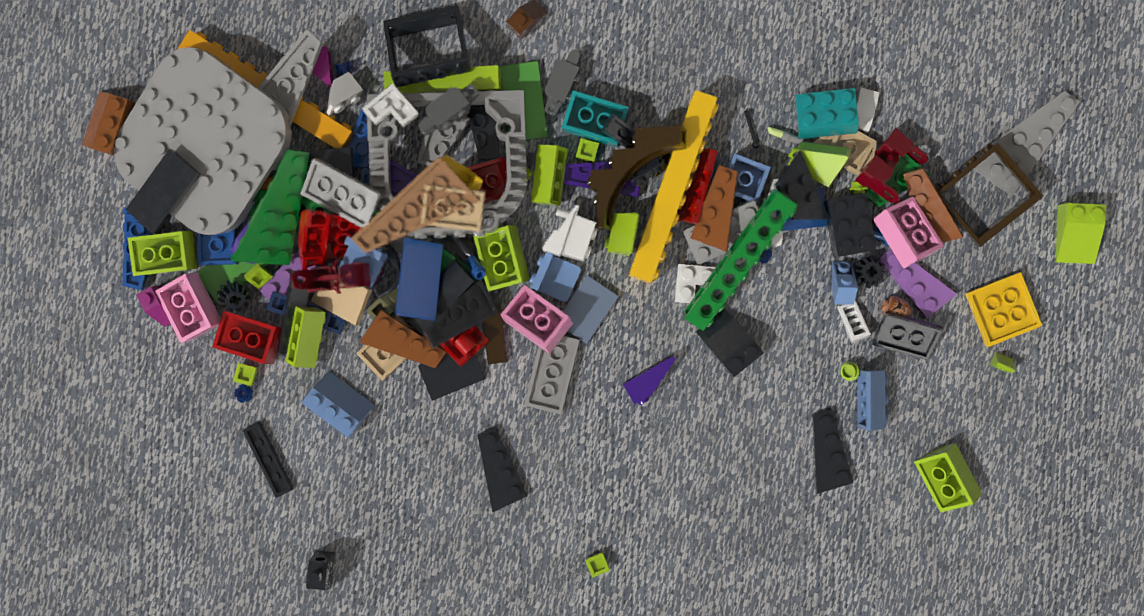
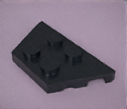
M797 151L792 155L794 157L790 165H786L782 176L779 177L775 184L777 190L797 204L796 212L790 219H829L801 151Z

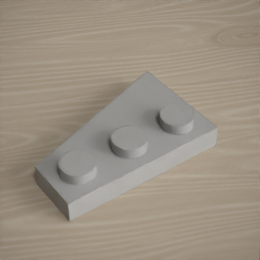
M468 117L458 118L448 130L445 131L443 129L439 132L436 129L433 133L426 135L417 163L428 167L438 157L442 159L444 155H447L471 119Z

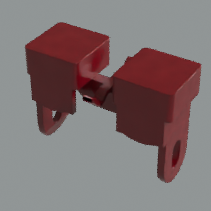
M897 128L887 136L875 152L877 155L866 164L855 179L863 187L868 186L882 198L895 204L900 200L899 194L885 182L891 177L895 166L900 161L899 155L903 157L907 154L918 164H924L929 160L927 154L914 145V142L904 136L905 134Z
M334 261L332 266L314 267L311 270H295L291 275V282L293 287L298 290H307V292L335 290L337 294H341L339 289L370 287V265L368 262L340 265L338 274L337 265L339 261ZM298 276L303 278L302 283L298 282ZM339 279L344 286H339Z

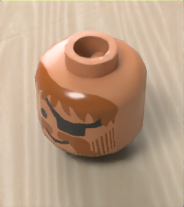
M891 296L888 300L885 299L880 308L883 311V316L886 311L909 317L912 310L909 307L908 301L896 296Z

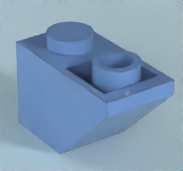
M833 261L832 295L834 304L854 305L858 286L852 262Z

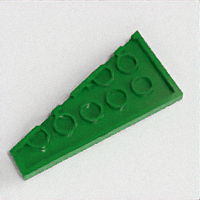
M287 149L277 168L276 176L270 182L268 191L254 212L244 237H241L236 252L230 258L232 261L290 265L302 198L301 191L305 181L309 158L307 151Z

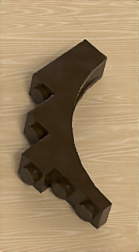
M677 125L636 128L632 139L635 148L613 149L612 156L610 157L612 169L590 170L588 186L590 190L597 193L595 196L597 214H595L594 221L598 229L603 231L611 230L612 214L616 201L623 187L634 173L658 156L686 149V129Z

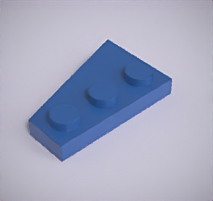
M363 110L360 112L352 142L349 144V147L353 148L354 168H369L367 115Z

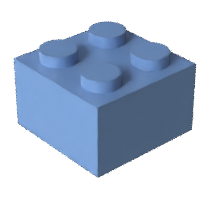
M734 153L727 167L738 172L734 199L742 202L755 199L757 204L771 167Z

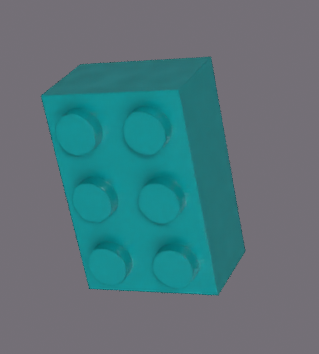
M855 88L795 95L798 139L855 134L858 132L859 120Z
M573 90L562 124V131L617 148L618 142L601 130L610 114H614L625 122L629 107Z

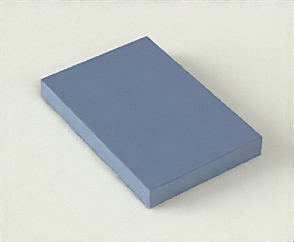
M587 275L562 311L570 317L573 323L568 332L587 344L619 296Z

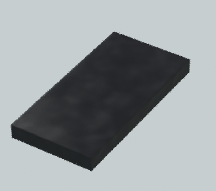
M168 149L125 210L152 234H157L201 173L173 149Z

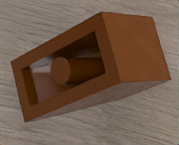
M530 0L519 7L506 23L508 28L522 40L543 18L547 11L536 0Z

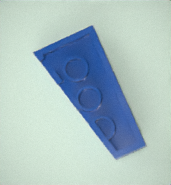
M123 207V286L144 290L148 275L133 276L128 238L155 234H152Z

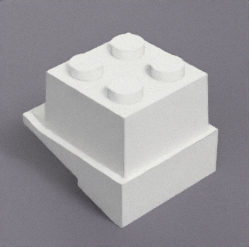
M577 205L571 212L558 208L556 215L566 218L559 230L553 231L543 246V252L583 262L584 258L588 259L592 247L588 245L590 240L594 241L598 230L595 227L596 223L577 216L579 206Z

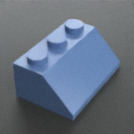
M860 370L859 377L857 378L858 427L866 431L885 429V424H888V413L885 412V405L888 404V394L885 393V386L888 385V375L885 374V370Z
M330 371L325 374L302 401L303 405L347 438L355 433L375 406Z

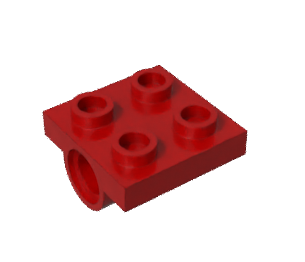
M474 326L440 345L462 367L489 340Z

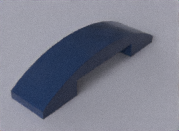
M272 291L267 310L284 315L287 294ZM307 300L306 307H317L326 312V320L322 329L341 335L346 320Z

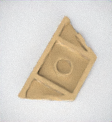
M858 131L855 134L820 137L813 143L851 149L849 158L842 168L858 176L866 164L875 156L877 141Z

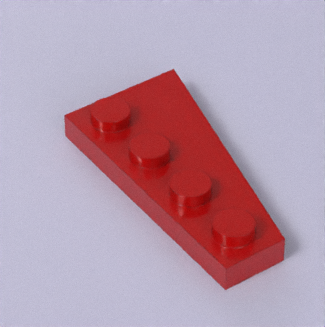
M705 148L701 152L697 168L692 176L691 185L685 194L686 199L683 207L678 212V221L698 224L718 151L712 148Z

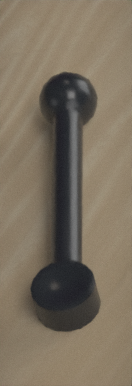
M745 110L744 115L753 140L752 146L757 149L760 147V143L756 140L749 111Z

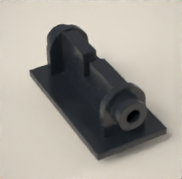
M661 156L646 163L645 169L641 167L632 175L629 180L633 187L642 186L647 182V179L652 176L657 177L664 172V169L667 167Z
M449 234L443 238L465 263L468 257L478 253L476 245L467 235L465 237H454V234Z

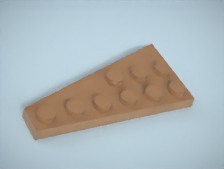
M438 157L351 239L364 253H367L455 213V209L458 212L468 207L464 203L459 204L461 201L473 205L480 202V200L449 166ZM425 185H430L431 189L428 192L424 191ZM432 185L442 186L444 188L441 191L434 190L432 188ZM446 187L464 189L467 194L444 190ZM424 193L428 195L426 205H423ZM444 199V201H440V202L437 204V206H435V204H436V202H437L438 200ZM427 206L426 219L421 224L422 208ZM435 208H437L438 211L441 212V213H443V214H442V215L438 214V213L436 212ZM451 208L450 212L445 215V212H447L448 209Z

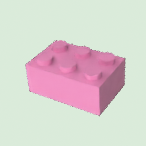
M914 197L885 209L873 219L903 268L930 256L944 246Z
M198 272L184 274L155 291L180 343L194 340L219 326L221 318Z
M525 285L501 313V317L508 325L548 354L551 353L573 325L568 315Z

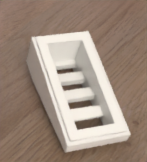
M856 300L854 305L842 304L837 306L851 343L870 337L871 333ZM854 307V311L847 314L844 313V310ZM857 315V318L848 321V317ZM860 322L859 326L851 328L850 325ZM861 329L863 330V333H860L858 335H854L853 333Z

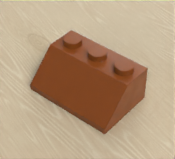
M99 91L82 146L114 156L115 140L118 138L121 127L136 103Z

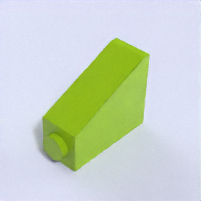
M800 142L797 148L794 146L788 155L790 157L788 165H790L794 158L792 155L797 151H801L812 178L829 187L848 160L851 149Z

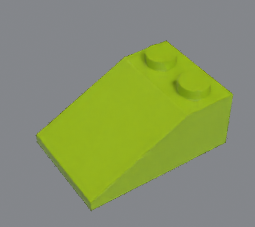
M1078 203L1058 205L1057 263L1095 264L1105 227L1106 205Z
M618 213L613 215L610 237L606 236L604 248H608L607 253L630 256L632 254L639 214Z
M193 231L128 238L133 276L198 269Z

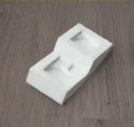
M862 87L858 91L856 101L859 120L858 130L869 132L880 92Z

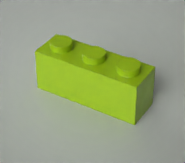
M538 145L531 202L540 205H561L568 149L558 145Z
M295 307L285 362L293 367L315 368L319 357L318 349L322 341V328L326 320V312L317 307Z

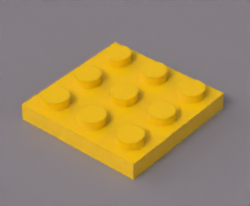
M1021 272L965 293L986 347L993 346L1042 326Z

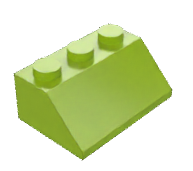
M508 225L498 228L493 233H486V236H474L480 264L486 269L484 280L487 291L530 281L517 226Z
M956 443L940 447L914 461L940 513L973 505L982 496V492Z

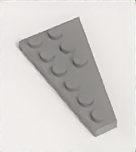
M308 29L304 31L258 87L276 99L285 108L290 118L288 120L289 126H291L323 46V42Z
M1063 91L991 144L999 143L1025 175L1028 176L1080 101L1066 91ZM982 151L978 152L975 157H978ZM994 152L974 168L976 172L1010 196H1013L1021 185Z

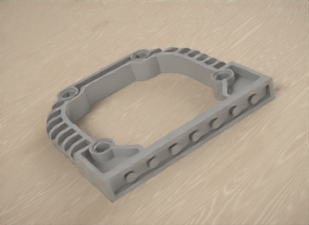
M524 90L479 91V96L470 104L485 105L486 113L497 122V137L506 142V189L497 204L483 206L481 231L427 225L407 235L415 236L418 239L427 238V235H434L435 238H445L449 234H454V237H465L466 234H474L477 237L486 236V233L495 232L499 227V222L507 219L517 210L523 201L527 188ZM407 93L402 95L413 107H424L443 93ZM379 94L367 95V104ZM389 114L377 125L367 116L370 187L383 193L377 207L379 211L394 199L391 189L390 146L399 139L397 127L400 123L392 114ZM503 126H508L511 130L508 133H503L500 129ZM386 130H393L391 136H384ZM486 218H493L495 220L494 224L491 226L485 225L484 220Z

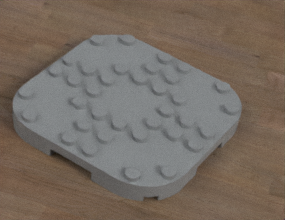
M181 48L171 52L161 61L121 127L118 138L115 140V162L122 177L137 190H140L168 149H173L201 174L171 215L189 229L200 234L217 235L228 233L236 229L244 221L255 204L253 199L270 172L277 169L287 149H289L292 138V130H290L288 121L290 118L285 108L276 99L251 84L215 55L197 48Z

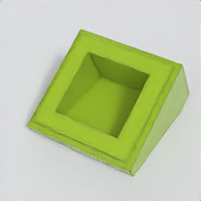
M995 352L990 363L991 366L1004 372L1014 373L1013 359Z

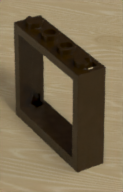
M988 143L981 149L982 153L978 157L972 156L965 162L967 166L962 170L956 169L949 175L951 179L946 183L942 181L935 187L955 222L978 247L984 245L1044 197L999 143ZM994 152L1029 195L979 235H976L942 194Z

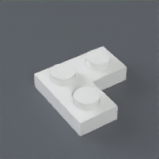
M393 84L362 108L375 125L380 123L389 114H392L403 127L419 116L418 112Z
M678 264L674 302L690 303L695 296L696 285H703L716 267Z

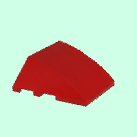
M308 209L301 212L298 239L301 270H308V267L317 264L320 266L325 265L326 261L334 258L337 260L343 259L349 247L344 244L347 237L352 238L362 228L338 214Z

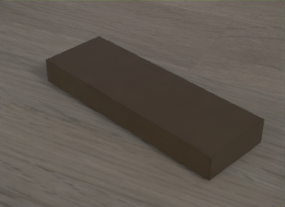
M501 305L496 306L498 314L483 321L484 335L489 340L486 344L487 364L507 362Z

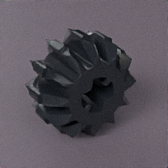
M869 256L868 259L862 257L861 263H855L859 268L854 269V273H858V276H855L856 280L861 279L859 282L860 286L865 284L866 288H871L872 285L878 287V281L884 282V278L881 275H886L887 272L882 271L885 264L879 265L880 258L874 260L873 256ZM866 270H873V274H867Z
M235 279L231 283L227 280V285L221 284V290L217 291L218 303L222 305L224 310L230 309L232 313L235 309L241 312V307H247V302L251 301L250 289L246 287L243 281L239 283Z

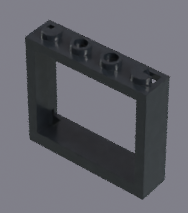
M458 5L383 21L390 72L395 87H404L415 83H423L429 80L472 72L462 16ZM457 24L462 58L399 71L395 37Z

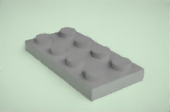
M318 158L312 160L301 191V195L361 228L374 218L383 194Z
M755 199L734 207L728 250L759 210ZM696 224L682 230L698 265L727 253L691 239L690 237ZM761 227L759 233H765L768 230L767 227Z
M563 336L550 354L538 346L524 406L562 414L579 344L578 339Z

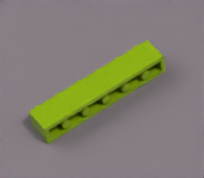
M498 65L471 67L472 72L396 88L401 94L443 93L451 87L461 90L472 84L478 92L502 91L501 69ZM390 71L384 72V90L390 85H394Z

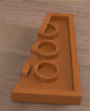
M719 165L702 207L699 222L695 225L690 237L695 241L727 253L738 180L737 171Z
M920 168L905 172L903 175L910 198L914 197L941 242L963 238L964 235L957 227L954 218L947 210L944 201L937 193L925 169Z
M382 309L359 341V343L436 368L446 353L439 346L431 349L425 337Z

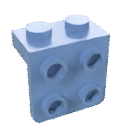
M347 237L344 244L349 247L340 265L368 262L370 265L371 286L366 288L370 289L374 286L388 255L382 252L383 248L381 247L364 253L351 237Z
M546 252L545 256L541 254L537 263L540 266L537 273L533 272L529 281L532 284L531 288L560 301L567 302L581 272L580 267L557 258Z

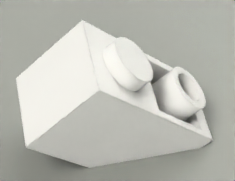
M350 72L333 80L327 107V114L329 116L333 113L338 114L342 112L345 106L349 104L354 105L361 99L360 96L363 89Z

